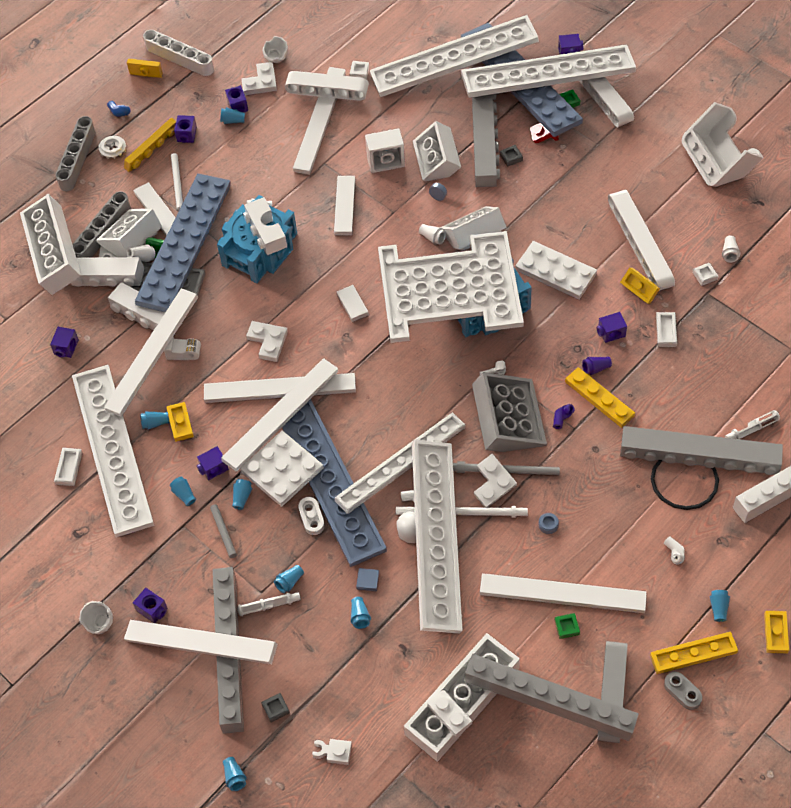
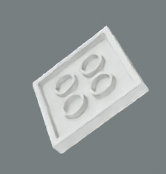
M281 431L240 468V471L282 507L324 467L321 462L290 436Z

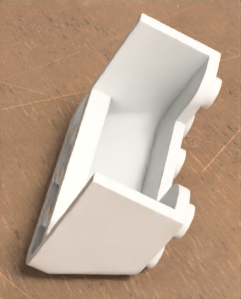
M716 102L700 116L682 137V144L705 182L713 187L744 178L764 158L760 151L755 148H751L748 151L744 150L740 153L728 134V131L736 124V114L732 108Z

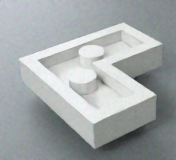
M273 62L256 64L258 76L241 79L245 95L277 91Z
M252 321L246 336L247 340L262 343L258 354L259 359L277 362L288 330L285 327Z
M493 454L477 465V469L488 481L474 491V495L485 508L490 507L517 486V482Z

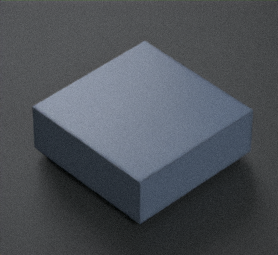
M359 568L357 590L377 591L379 570Z

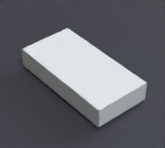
M354 285L337 291V296L352 322L369 315Z
M656 312L658 347H677L675 312Z
M62 448L54 479L55 485L75 486L83 453L81 449Z

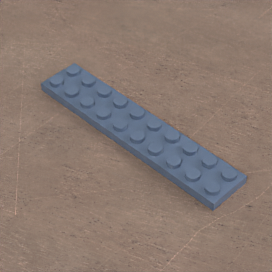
M488 22L461 34V38L491 28L492 26ZM514 50L482 61L485 66L523 61L525 59ZM551 85L511 91L553 137L583 124V118Z
M197 173L135 299L136 306L162 312L167 311L191 271L231 186L230 180Z
M310 399L282 427V430L323 464L324 469L308 483L349 566L352 567L387 552V547L364 503L347 514L335 502V497L354 483Z

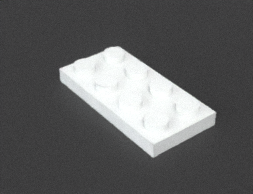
M532 241L515 266L516 271L579 300L597 274V269L535 241Z

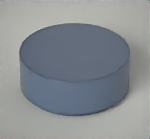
M434 183L429 189V194L435 200L441 201L446 197L447 189L440 183Z
M545 513L539 518V529L543 533L552 534L557 531L559 520L556 515Z

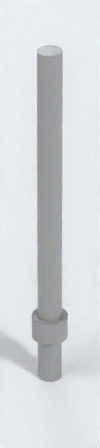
M465 461L453 463V471H457V473H465V471L480 472L477 469L478 464H466ZM502 465L508 473L559 475L560 467Z

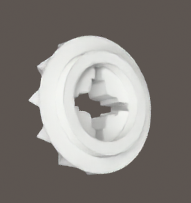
M109 136L100 142L99 152L102 157L106 156L107 159L113 157L115 159L116 156H122V153L126 152V143L119 136Z

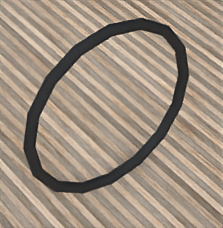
M658 460L652 468L651 483L654 492L661 501L673 508L683 510L700 508L709 503L718 492L719 477L714 467L711 469L715 477V485L708 499L690 506L674 504L665 499L656 487V469L662 460Z

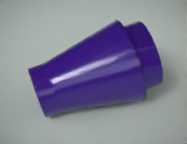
M609 356L587 357L582 361L583 371L590 375L612 367V361Z

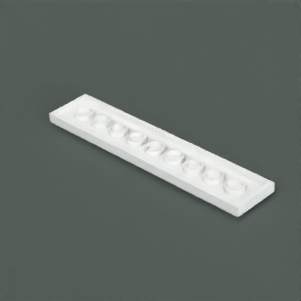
M525 15L371 69L370 74L379 96L383 97L537 43L539 39L528 16Z
M621 45L461 70V75L468 97L471 98L636 72V65L628 46Z
M109 365L72 375L115 537L154 526L123 415L121 417L108 412L104 408L115 391Z
M414 439L412 442L420 631L460 634L462 632L452 444Z

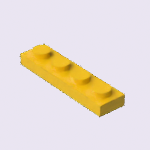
M171 117L124 160V169L130 172L133 168H138L144 158H149L156 147H161L167 137H172L175 134L176 121Z
M579 367L565 378L566 384L619 427L623 428L635 417L633 410Z
M730 631L650 652V657L656 674H661L737 654L738 648Z

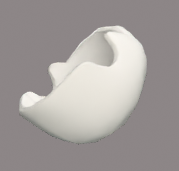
M274 36L272 40L266 41L262 50L264 58L273 63L282 62L288 54L287 42L278 36Z
M412 511L403 513L397 520L399 538L407 543H416L415 512Z
M91 601L84 605L80 611L79 621L88 632L96 635L102 634L113 623V613L104 603Z

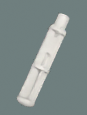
M773 410L749 422L748 427L741 431L733 429L731 433L725 435V438L741 439L779 421L780 415L776 410ZM772 413V416H770V417H768V418H766V419H764V420H761V421L758 420V419H760V418H762V417H764V416H766V415ZM772 419L775 420V421H773V422H771V423H769V424H767V425H765V426H762V425H761V424H763V423H765V422H767V421H769V420H772Z
M299 592L287 593L244 605L239 604L237 609L239 615L243 616L284 604L291 605L292 602L301 599Z

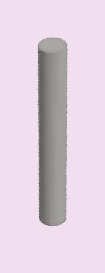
M214 504L210 507L229 558H234L237 556L218 505Z

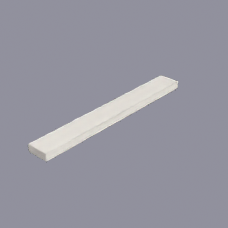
M329 67L327 74L345 76L346 70ZM318 97L294 163L293 172L311 174L337 98Z
M182 288L180 289L104 406L106 411L122 417L198 299L197 294Z
M323 358L221 457L222 462L237 472L338 372V368Z
M355 373L335 374L315 395L355 393ZM304 377L204 384V402L214 403L283 398Z
M452 412L416 438V440L446 443L465 429V424ZM412 442L337 495L335 502L349 514L413 467Z
M483 573L481 578L480 595L645 613L646 591Z
M130 620L124 640L127 642L271 665L278 645L273 641Z

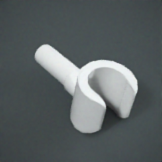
M497 361L495 368L481 371L480 375L483 372L504 375L506 372L505 362Z

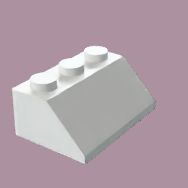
M435 121L413 140L423 181L448 178L461 168L450 127Z
M485 206L440 228H443L446 232V238L454 249L463 251L471 247V235L502 232L501 230L507 227L498 207Z
M129 209L96 241L116 257H127L128 248L146 245V239L155 236L162 225L153 209Z

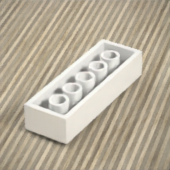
M47 194L20 212L38 283L53 295L81 277V272L62 207L54 198Z
M487 633L404 725L405 736L437 762L461 734L455 737L430 710L427 703L442 690H445L473 722L497 693L464 682L465 672L472 653L511 668L519 669L520 658Z

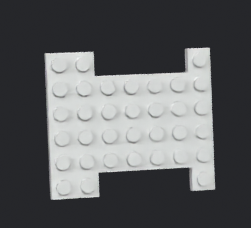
M507 231L471 235L472 251L398 259L396 245L378 247L390 342L410 341L408 325L476 316H483L486 331L524 327Z

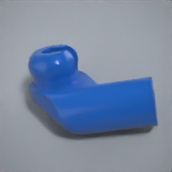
M114 101L107 103L108 108L116 117L129 115L131 112L128 106L116 105Z

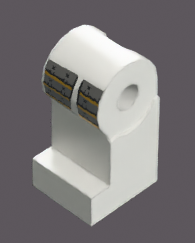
M173 337L164 350L166 360H196L200 355L201 343L196 339L184 340L174 339Z

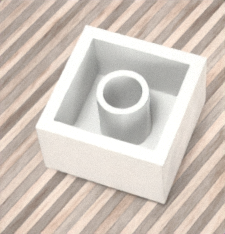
M399 128L365 135L367 160L371 173L405 167L404 143Z

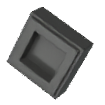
M516 145L500 151V156L507 167L523 161V156Z
M281 693L261 702L270 722L290 713Z

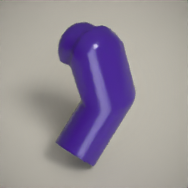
M572 404L564 405L555 411L553 428L562 429L563 420L570 417L575 411Z

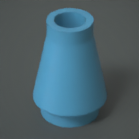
M227 107L226 109L221 108L220 122H224V124L244 123L245 113Z
M145 411V413L140 414L142 429L147 428L149 430L169 423L168 412Z
M180 476L170 483L171 492L182 500L186 506H190L196 501L187 479Z
M237 479L236 483L233 484V508L238 510L244 509V505L253 489L250 481Z
M295 565L293 568L277 575L274 580L276 588L282 593L289 592L304 574V571L299 565Z
M713 590L709 598L714 621L725 622L727 621L730 596L726 590Z
M354 597L351 600V623L355 628L363 629L369 626L371 617L363 598Z
M234 757L224 759L223 766L226 786L231 791L241 790L246 786L247 777Z

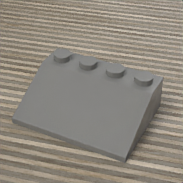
M483 372L472 384L485 450L506 452L546 446L547 442L532 379Z

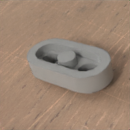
M671 672L666 676L664 681L666 691L684 708L694 710L700 706L702 701L700 690L683 674ZM677 679L679 684H674L672 680ZM693 694L695 699H690L688 695Z

